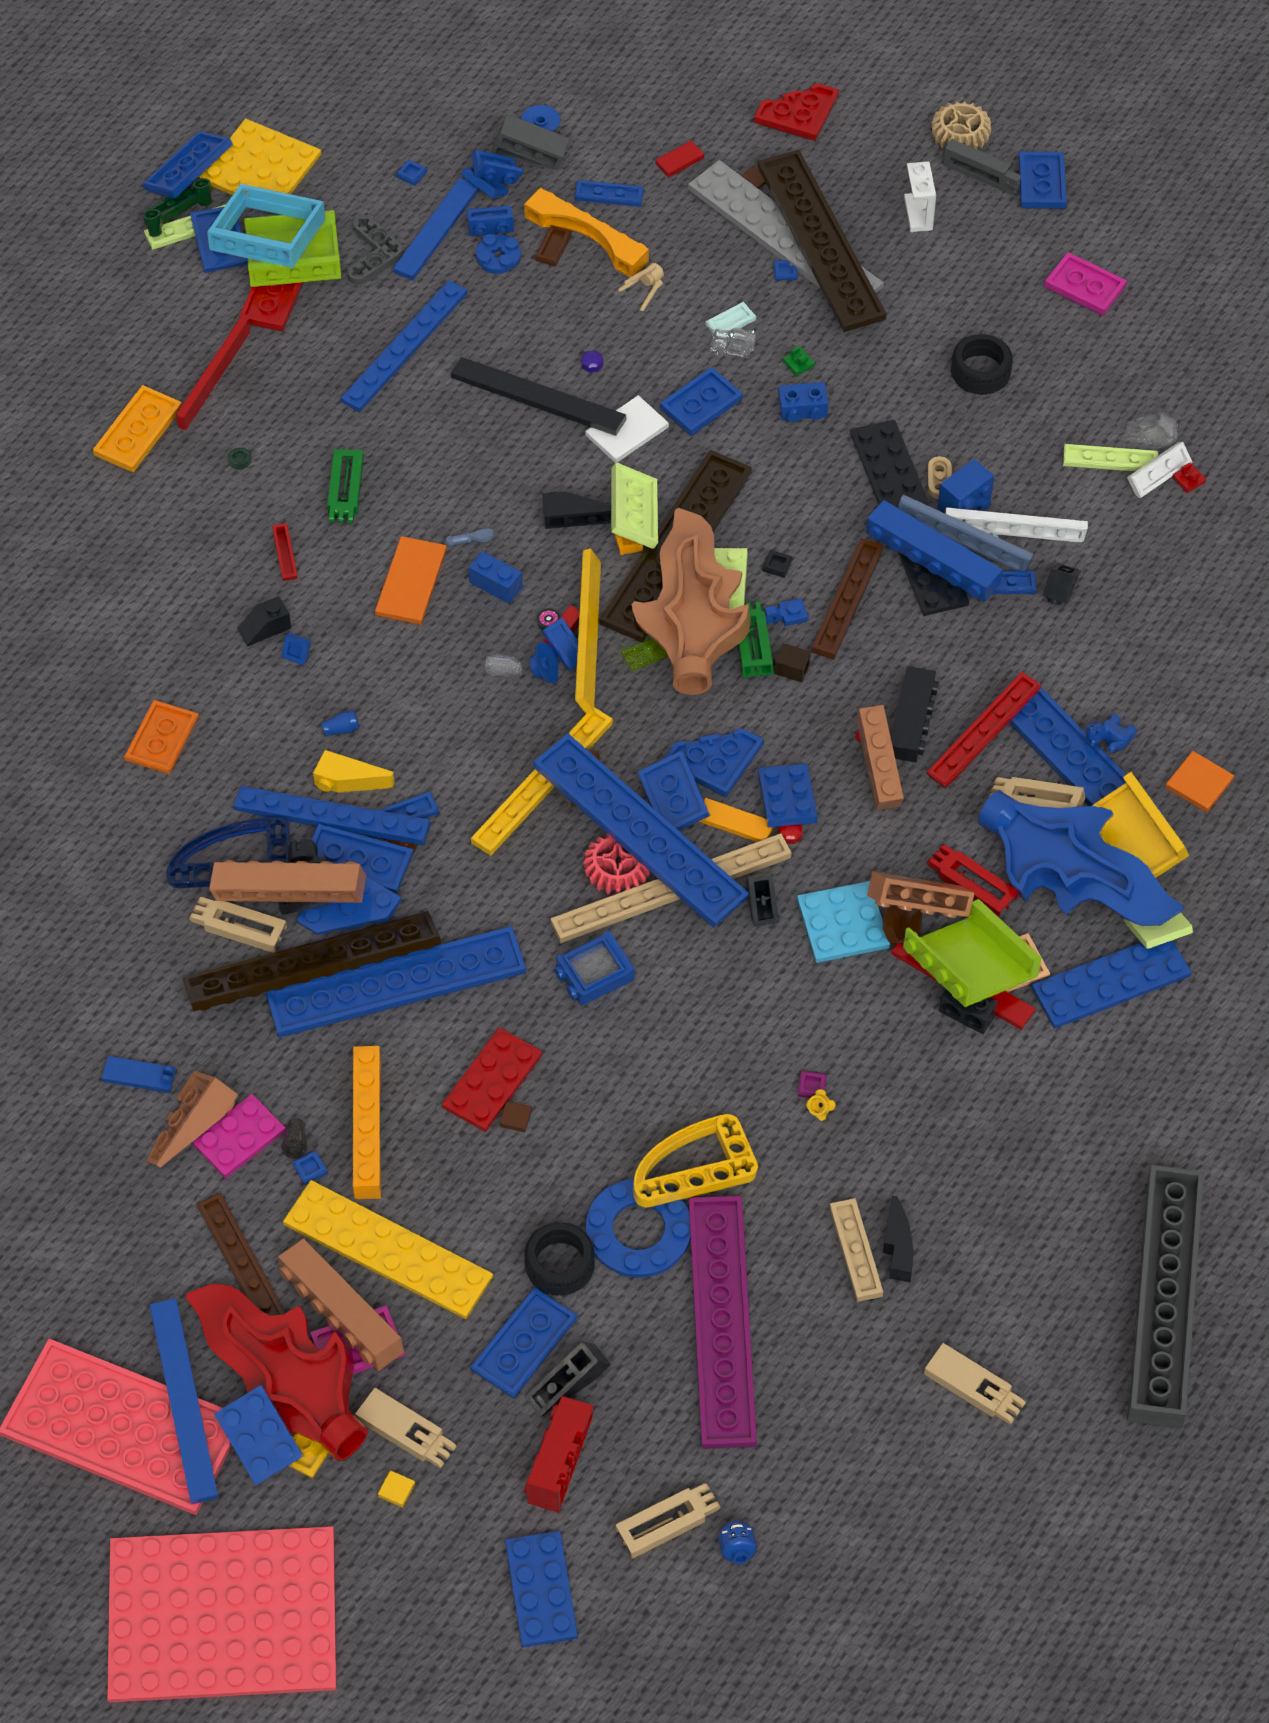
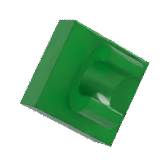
M799 346L792 349L789 355L783 357V363L796 377L815 367V362Z

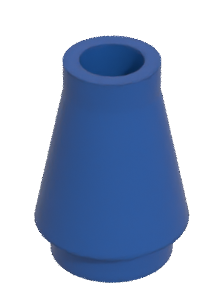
M345 710L331 719L322 722L325 736L354 733V730L360 729L354 710Z

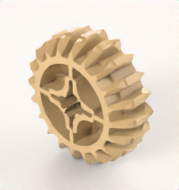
M955 101L953 105L947 103L946 107L941 106L940 110L935 113L931 126L933 137H935L936 143H940L941 149L945 148L951 139L975 149L977 147L982 148L984 143H987L989 140V135L991 134V121L987 111H983L981 106L975 107L974 102L969 105L966 104V101L963 103Z

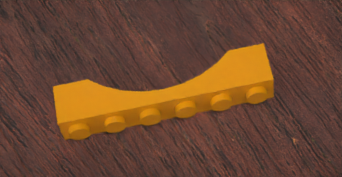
M539 188L524 204L525 218L541 227L553 225L577 231L592 238L608 253L614 268L629 277L639 273L649 262V248L644 244L634 241L626 234L620 233L608 224L595 219L589 213L579 210L571 203L556 197L552 192Z
M379 1046L353 1047V1190L355 1199H381V1055Z

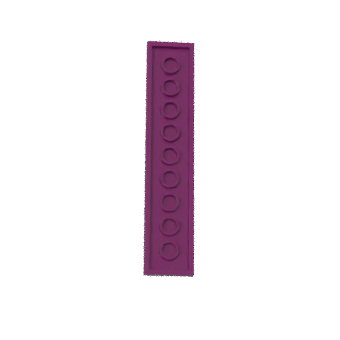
M742 1196L689 1198L702 1449L757 1447Z

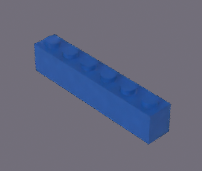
M885 500L867 518L866 533L873 539L879 540L888 545L892 550L907 556L912 562L924 566L931 573L941 576L951 585L958 586L974 598L985 602L1001 583L1003 569Z

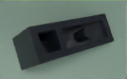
M569 492L542 494L545 529L611 523V505Z
M582 1341L525 1397L540 1417L551 1411L555 1404L559 1405L562 1396L572 1397L595 1381L611 1364L595 1344Z

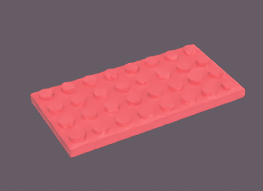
M48 1339L0 1427V1436L197 1516L203 1502L191 1505L167 1386ZM198 1398L214 1478H216L232 1444L214 1413L223 1408Z

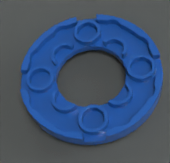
M634 1179L615 1183L596 1197L587 1214L586 1234L593 1243L595 1257L601 1264L615 1271V1273L627 1277H650L667 1271L684 1255L691 1241L690 1215L687 1205L681 1199L651 1207L662 1216L665 1223V1232L661 1240L653 1247L644 1250H634L623 1246L616 1239L613 1232V1222L618 1213L624 1208L638 1205L633 1196ZM666 1185L664 1186V1188H665L667 1191H669V1192H675V1191H674L673 1189H671L670 1187H668V1186H666ZM642 1191V1194H646L647 1197L651 1196V1194H647L646 1191Z

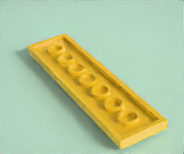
M312 1180L283 1221V1225L464 1319L468 1318L493 1278V1273Z

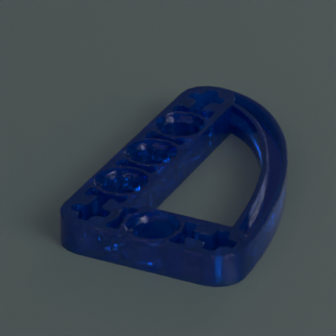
M283 817L245 820L213 829L194 838L181 847L170 860L167 868L168 883L174 888L210 887L214 862L184 863L192 855L207 846L228 838L255 832L267 831V859L253 861L260 863L282 861L287 863V848L290 844L288 821ZM276 825H281V838H276ZM276 846H282L286 849L280 855L274 854L272 850ZM252 860L235 861V862H238V863H247L248 861H252ZM189 871H192L193 880H189ZM202 871H207L211 874L206 880L198 879L197 875ZM178 872L182 875L180 877V880L175 879L176 873Z

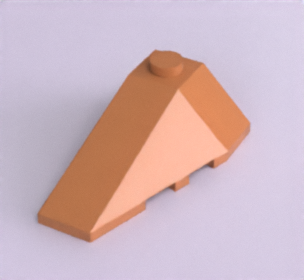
M194 1071L176 1099L182 1102L179 1109L175 1112H170L166 1119L169 1121V1130L159 1134L146 1161L161 1168L224 1117L233 1108L234 1100L238 1094L216 1077Z

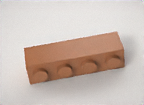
M884 705L861 708L858 711L856 720L876 810L901 806L904 797Z

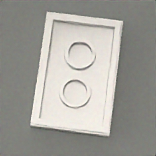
M638 395L616 410L626 414L627 418L617 436L592 427L585 432L586 436L616 463L667 429L669 423Z

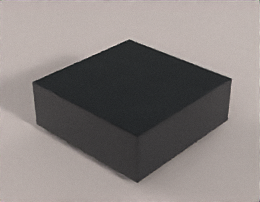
M770 550L762 571L785 578L793 556Z

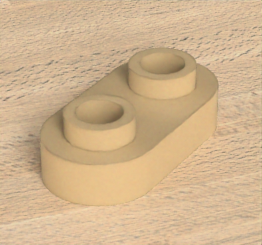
M934 457L928 463V493L934 499H939V490L936 488H940V484L952 476L951 462L945 457Z

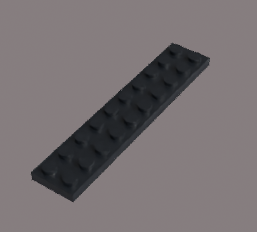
M895 419L850 430L851 437L879 505L885 500L891 505L898 507L901 497L905 495L930 506ZM898 552L923 616L969 606V599L963 589L951 585L946 579L931 573L924 566L912 562L907 556Z

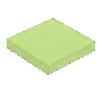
M1179 913L1161 926H1140L1124 918L1126 925L1146 949L1193 933L1192 925L1182 913Z

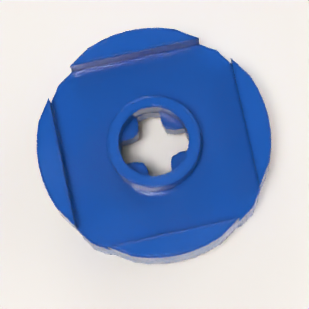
M487 234L476 248L477 263H479L482 269L493 274H502L512 268L514 269L521 259L518 240L513 237ZM497 251H500V252H502V254H504V255H500L499 257H495V254H494V253H496Z

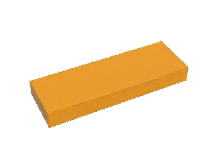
M705 798L704 801L711 816L699 822L755 842L770 837L774 827H768L765 818Z

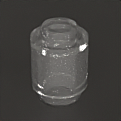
M499 653L487 656L485 673L491 674V677L515 680L516 675H521L522 661H519L518 656Z

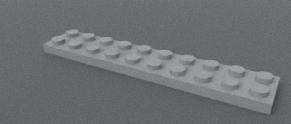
M720 160L688 184L690 192L779 259L787 260L791 267L793 265L797 268L798 273L820 288L774 200ZM862 267L875 293L883 288L884 282Z

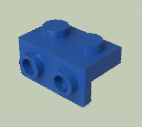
M475 150L471 155L475 177L505 184H515L524 173L523 168L515 166L514 158Z
M511 206L466 210L469 236L514 232V217Z

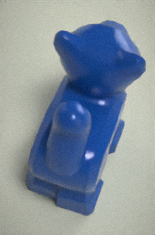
M1114 713L1101 724L1094 722L1086 727L1088 739L1091 742L1090 746L1093 747L1103 740L1108 744V752L1124 750L1131 740L1135 738L1138 730L1132 725H1128L1126 728L1119 726L1121 718Z

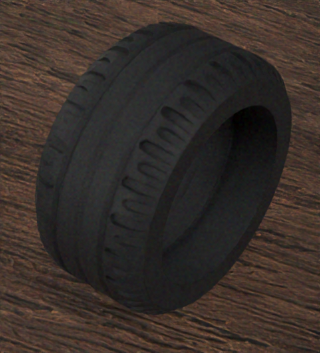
M970 335L962 339L954 348L951 362L952 377L956 384L963 388V390H967V392L978 395L995 393V391L1001 390L1010 379L1013 363L1011 350L1005 342L992 335ZM973 356H987L994 359L1000 366L991 371H977L967 366L964 361Z
M564 1222L544 1225V1227H540L531 1235L525 1247L524 1257L527 1276L533 1285L544 1293L556 1296L570 1295L582 1289L593 1275L595 1268L593 1243L586 1232L579 1227L577 1228L576 1225ZM565 1243L575 1247L581 1253L583 1259L574 1270L556 1274L542 1268L537 1261V1257L547 1246Z

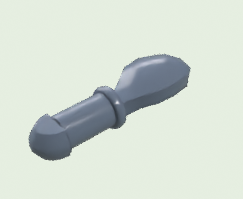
M490 528L477 530L472 533L466 532L465 534L448 536L445 539V544L449 547H454L459 544L471 543V540L480 543L487 542L494 537L495 533Z

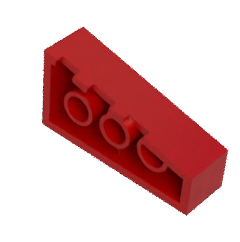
M562 1396L559 1405L555 1404L553 1406L550 1416L552 1422L549 1429L546 1428L544 1431L541 1449L536 1454L532 1471L524 1488L528 1504L560 1512L593 1418V1405Z

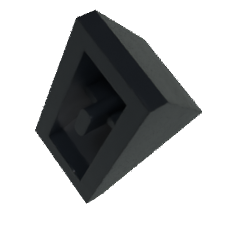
M768 873L747 877L746 891L749 893L747 901L754 927L779 923L773 874Z

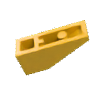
M327 750L324 751L313 772L314 784L324 792H329L330 790L338 793L393 788L395 784L392 771Z

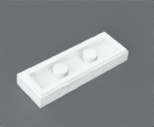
M1178 442L1132 473L1127 479L1135 495L1138 498H1142L1171 478L1175 472L1181 470L1182 466L1189 462L1192 463V460L1184 443Z

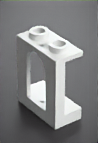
M930 162L907 163L912 193L904 194V202L910 232L933 230L936 192Z

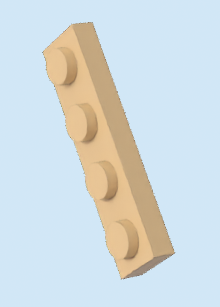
M856 1198L830 1203L829 1209L856 1301L860 1302L883 1297V1289Z

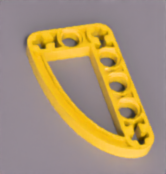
M723 1114L700 1121L672 1134L656 1145L643 1158L636 1170L633 1183V1196L636 1203L645 1208L753 1181L757 1175L758 1164L737 1117L731 1114ZM726 1123H727V1125H728L729 1127L732 1126V1130H731V1135H732V1136L729 1137V1134H730V1133H729V1131H728V1128H727V1127H723V1124H726ZM716 1133L727 1160L645 1180L652 1168L671 1152L694 1140ZM733 1144H738L744 1150L736 1153L729 1147ZM741 1167H745L747 1170H750V1172H746V1170L741 1169ZM717 1171L725 1172L728 1178L724 1180L717 1179L714 1173ZM697 1177L703 1181V1184L694 1186L689 1180ZM672 1183L677 1185L679 1189L676 1192H669L664 1186ZM642 1191H646L647 1194H651V1196L647 1197L646 1194H642Z

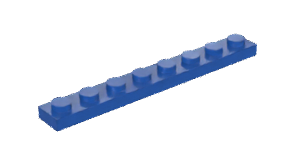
M448 280L341 397V402L361 412L467 295V289Z
M245 786L240 787L233 805L234 810L263 817L313 826L322 824L352 833L423 846L431 827L429 819Z

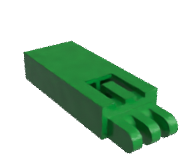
M334 449L327 505L329 523H334L335 515H339V523H344V517L348 516V523L353 524L354 514H358L364 462L363 450ZM343 457H348L344 495L347 493L350 457L353 458L348 502L346 497H341V502H338Z
M755 601L754 609H751L750 602H745V605L749 604L750 627L757 626L759 638L754 639V636H751V639H748V635L755 634L754 628H751L744 640L738 644L742 676L773 675V661L765 611H761L760 601Z

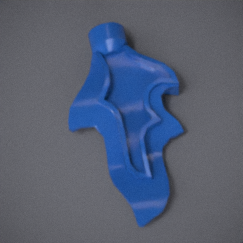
M1000 790L994 792L983 805L978 823L1002 838L1005 845L1008 877L1013 888L1018 892V896L1025 902H1027L1030 894L1035 889L1045 887L1055 893L1058 906L1065 915L1070 913L1078 904L1093 900L1101 902L1126 920L1140 926H1161L1183 911L1182 904L1165 892L1146 864L1136 856L1103 841L1100 832L1105 823L1113 816L1112 810L1096 806L1040 807L1018 802Z

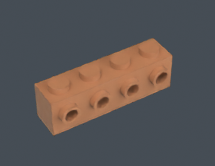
M872 871L867 896L874 899L876 905L890 907L891 904L897 905V908L912 911V908H916L926 914L934 915V912H940L943 916L956 918L957 915L969 917L974 892L959 885Z

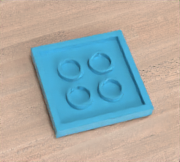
M870 881L797 895V902L816 963L890 948V943L882 928L883 920L879 907L875 904L874 899L867 896Z

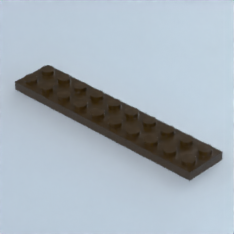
M800 150L758 161L757 167L843 332L886 320L887 313Z
M709 450L659 527L658 544L654 549L646 547L600 618V625L639 642H644L648 634L637 624L633 614L632 603L634 601L642 603L655 601L662 591L660 550L673 528L675 509L681 508L701 515L710 524L714 532L750 476L752 467Z
M429 911L182 978L193 1012L203 1011L216 1005L233 1003L238 999L256 997L261 993L272 990H281L286 986L297 983H307L319 977H329L341 971L355 970L363 965L380 963L385 959L396 956H406L418 950H428L440 945L441 939Z

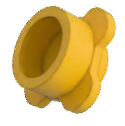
M820 1089L816 1091L815 1096H812L807 1101L806 1107L812 1115L823 1121L826 1119L829 1111L835 1109L836 1104L834 1100H830L826 1096L825 1090Z

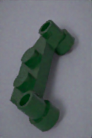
M206 178L198 179L193 182V189L184 190L176 198L167 197L147 209L143 213L144 224L148 227L149 235L151 237L160 236L164 223L186 212L197 203L201 206L210 205L212 203L210 180Z

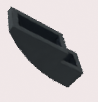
M892 1196L883 1253L893 1255L889 1279L910 1282L913 1265V1242L910 1226L898 1197Z

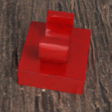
M1191 462L1182 466L1181 470L1175 472L1172 477L1186 493L1206 482V478Z

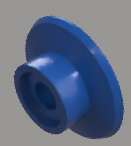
M535 105L523 112L521 120L553 132L560 124V115L550 106Z
M540 642L535 648V655L531 656L529 660L531 671L536 678H544L548 683L555 684L558 682L559 668L557 655L549 644Z

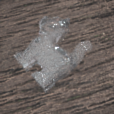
M739 328L731 330L716 329L711 333L710 351L717 355L727 352L730 355L749 359L750 352L752 353L754 349L756 331H745Z

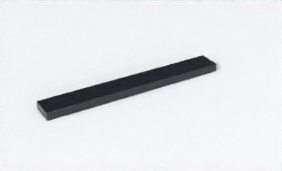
M463 357L460 358L451 372V378L615 436H617L627 420L624 413Z

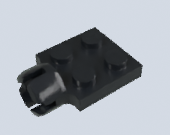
M300 839L301 850L297 849V840L292 841L287 848V863H296L297 861L320 863L328 861L326 857H318V847L309 839ZM279 902V911L282 915L329 906L331 902Z

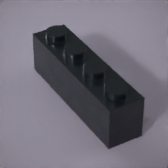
M907 666L891 733L895 759L916 763L918 755L923 756L926 741L922 740V736L928 735L930 721H927L926 718L927 715L932 716L935 701H931L932 695L937 696L939 682L935 681L936 671Z

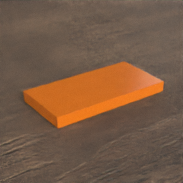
M401 536L375 609V615L422 625L447 551V545Z

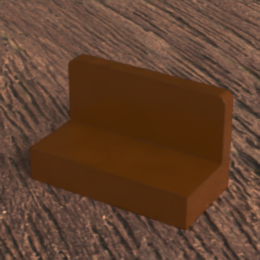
M891 904L890 907H886L882 928L890 944L904 943L905 932L908 927L920 937L923 912L916 908H912V911L897 908V905Z

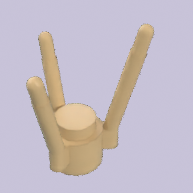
M651 263L644 270L625 280L624 285L618 291H623L640 280L646 286L653 285L640 308V311H644L657 289L663 285L660 279L663 278L664 272L658 264Z

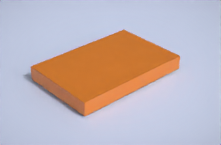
M153 700L124 756V760L170 774L199 718V713Z

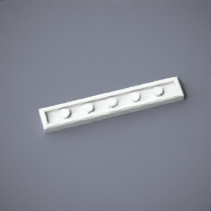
M946 508L945 514L989 534L1083 542L1088 529V521Z

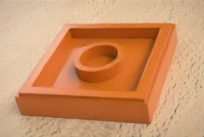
M1192 751L1166 783L1165 788L1208 812L1233 781L1235 775Z

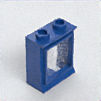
M610 930L572 951L556 956L555 974L560 981L565 980L568 985L567 992L573 1001L577 999L581 1006L635 980V968Z

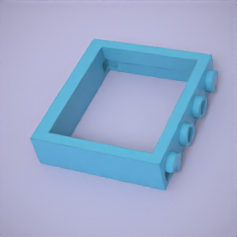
M240 184L207 231L209 249L294 268L325 221L324 201ZM246 207L306 220L291 244L230 231Z

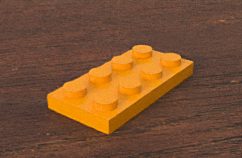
M142 385L93 448L94 456L134 473L176 418L182 402Z

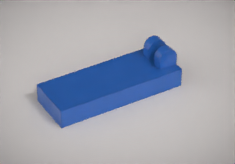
M108 1056L102 1075V1082L171 1093L177 1069L176 1067Z

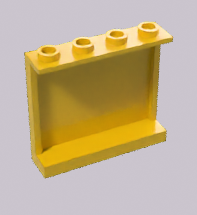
M1132 772L1123 777L1124 785L1092 806L1106 808L1113 812V816L1105 823L1100 832L1103 841L1139 858L1148 866L1154 877L1157 878L1187 858L1189 854L1182 841Z

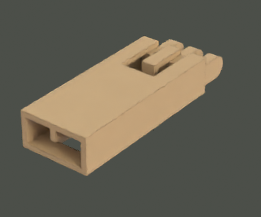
M997 777L994 782L995 785L991 790L992 793L989 795L990 797L994 792L1000 790L1018 802L1052 808L1083 806L1085 800L1083 787L1012 777V779Z
M199 897L198 905H195L194 913L189 917L191 922L204 926L206 932L272 953L276 952L275 945L277 941L281 942L282 940L280 937L282 930L287 929V922L285 920L226 901H213L204 897ZM224 911L274 927L270 934L236 922L234 924L229 923V918H226L225 921L219 919Z
M944 1343L925 1367L924 1375L991 1417L996 1415L1010 1425L1014 1418L1006 1412L1008 1411L1015 1416L1020 1412L1012 1403L1021 1408L1026 1404L1022 1398L1011 1392L1012 1385ZM984 1379L1000 1388L999 1391L990 1386L985 1389L984 1394L986 1396L989 1394L994 1397L992 1401L976 1392Z
M377 1388L373 1389L355 1413V1417L363 1425L421 1461L426 1459L440 1469L444 1462L436 1456L440 1455L447 1460L450 1453L443 1449V1447L445 1446L451 1451H454L457 1447L452 1441L442 1436L443 1432L440 1427ZM414 1423L430 1432L428 1436L419 1430L414 1434L416 1440L420 1439L423 1441L421 1445L406 1437Z
M702 1484L692 1490L687 1488L617 1523L615 1531L619 1532L623 1538V1545H627L631 1559L705 1522L706 1516L718 1511L721 1508L718 1502L707 1506L708 1503L715 1499L712 1492L701 1496L710 1490L708 1484ZM683 1503L689 1511L688 1514L683 1515L680 1510L678 1511L680 1518L673 1521L671 1517L633 1537L629 1530Z

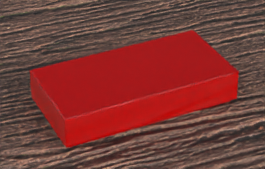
M689 141L656 159L655 164L669 178L704 159V153L692 141Z

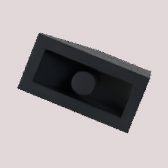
M1060 563L1052 567L1043 596L1048 597V602L1061 605L1062 602H1068L1081 570Z
M280 596L258 604L237 629L248 647L291 629L290 615Z

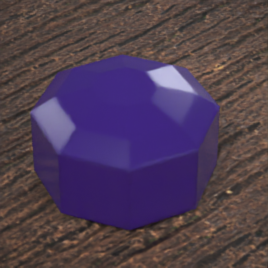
M596 350L586 351L581 356L582 369L589 373L598 372L603 367L602 354Z

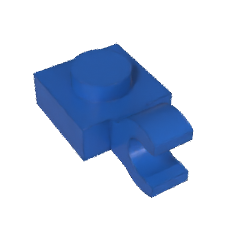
M802 598L779 602L778 608L775 606L765 608L766 624L783 621L784 626L808 621V615Z

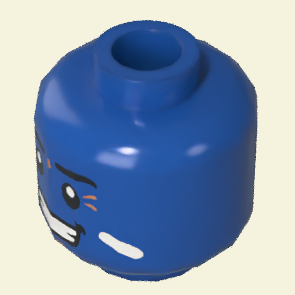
M734 1520L728 1522L720 1530L718 1539L724 1559L736 1564H743L755 1555L757 1545L753 1529L750 1525Z

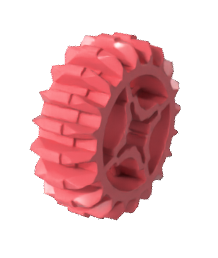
M609 834L605 835V839L598 836L596 843L591 842L589 850H586L584 860L585 875L587 878H590L591 886L597 884L598 891L606 887L607 895L612 890H615V893L618 894L620 890L626 891L630 890V887L634 888L639 886V884H645L646 877L650 875V871ZM617 857L619 858V869L616 868Z

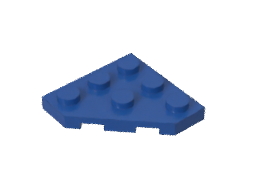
M744 729L734 730L732 734L722 736L714 734L699 737L698 741L688 743L685 741L675 742L664 759L682 750L696 782L727 797L764 745V739Z
M339 860L337 864H344V863ZM366 876L362 903L331 902L329 906L302 911L296 921L316 935L328 934V932L343 929V931L363 927V924L388 921L401 904L402 898Z

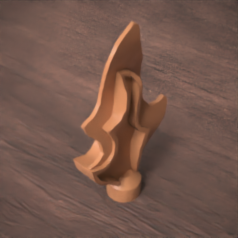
M677 508L674 512L673 528L660 550L662 591L655 601L645 603L634 601L632 609L639 627L666 651L673 667V687L680 693L697 695L711 688V665L721 655L744 640L749 633L751 619L749 604L729 609V599L740 586L742 572L726 569L717 563L714 556V534L712 527L701 515Z

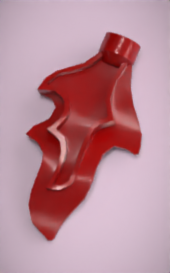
M210 1284L186 1294V1300L199 1316L206 1342L211 1350L243 1378L247 1393L263 1385L290 1433L300 1434L319 1443L336 1461L347 1459L361 1447L368 1435V1429L349 1411L348 1397L354 1371L353 1356L345 1342L335 1331L326 1347L318 1349L309 1339L307 1318L300 1306L295 1307L284 1315L269 1316L260 1311L241 1291L232 1286Z

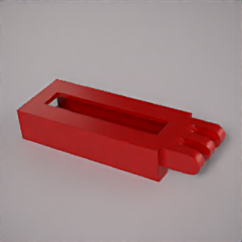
M943 844L939 851L934 853V858H930L927 861V864L939 873V879L947 884L959 885L974 892L973 901L979 899L999 918L1004 908L1009 909L1008 904L1013 898L1015 900L1018 899V892L1012 886L959 850L955 852ZM963 865L1004 893L1005 896L1000 900L970 878L966 879L964 872L959 874L956 870Z

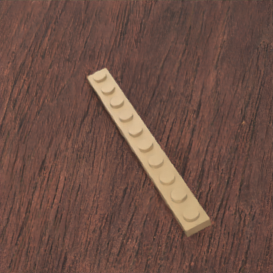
M780 833L711 860L730 877L736 879L790 859L791 851ZM656 879L551 918V925L561 944L677 901L680 898L663 882Z

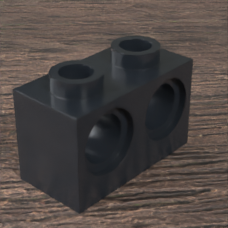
M946 989L940 998L939 1012L984 1035L996 1016L998 1002L988 997L964 1007Z

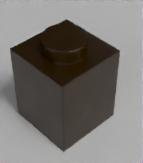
M783 643L780 652L776 651L772 660L775 666V675L803 682L810 665L811 651Z

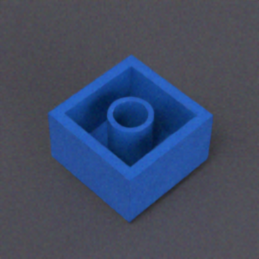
M973 459L940 484L937 510L945 513L946 508L986 511L991 505L994 475Z

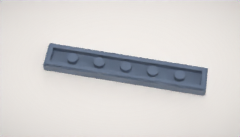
M903 495L900 499L898 509L958 544L1016 571L1027 570L1033 553L908 496Z

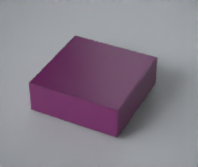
M801 1071L798 1097L811 1098L816 1095L817 1090H825L827 1074Z

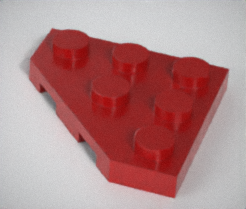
M818 83L810 86L809 90L802 92L796 90L783 94L782 98L771 101V99L762 101L754 116V123L816 141L839 96V89Z

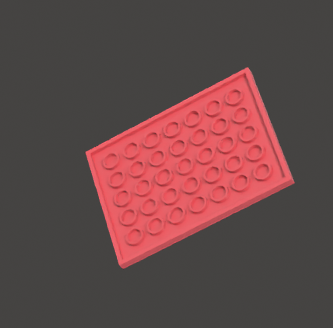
M334 1527L110 1538L108 1703L336 1690Z

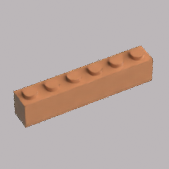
M226 860L224 862H214L209 890L216 901L362 903L366 874L361 865L355 862H345L344 864H333L328 861L320 863H308L305 861H297L296 863H284L282 861L260 863L252 860L247 863H238Z
M302 1239L278 1256L280 1263L279 1273L286 1282L291 1281L302 1298H308L314 1311L318 1315L323 1314L327 1318L329 1326L335 1332L339 1330L342 1333L347 1345L350 1348L355 1347L367 1365L372 1364L377 1371H380L404 1353L401 1337L305 1239Z

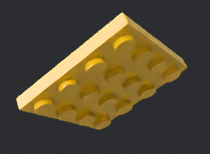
M245 118L230 137L233 145L200 175L199 179H209L212 187L231 195L235 193L240 184L291 194L321 156L322 152L319 148Z

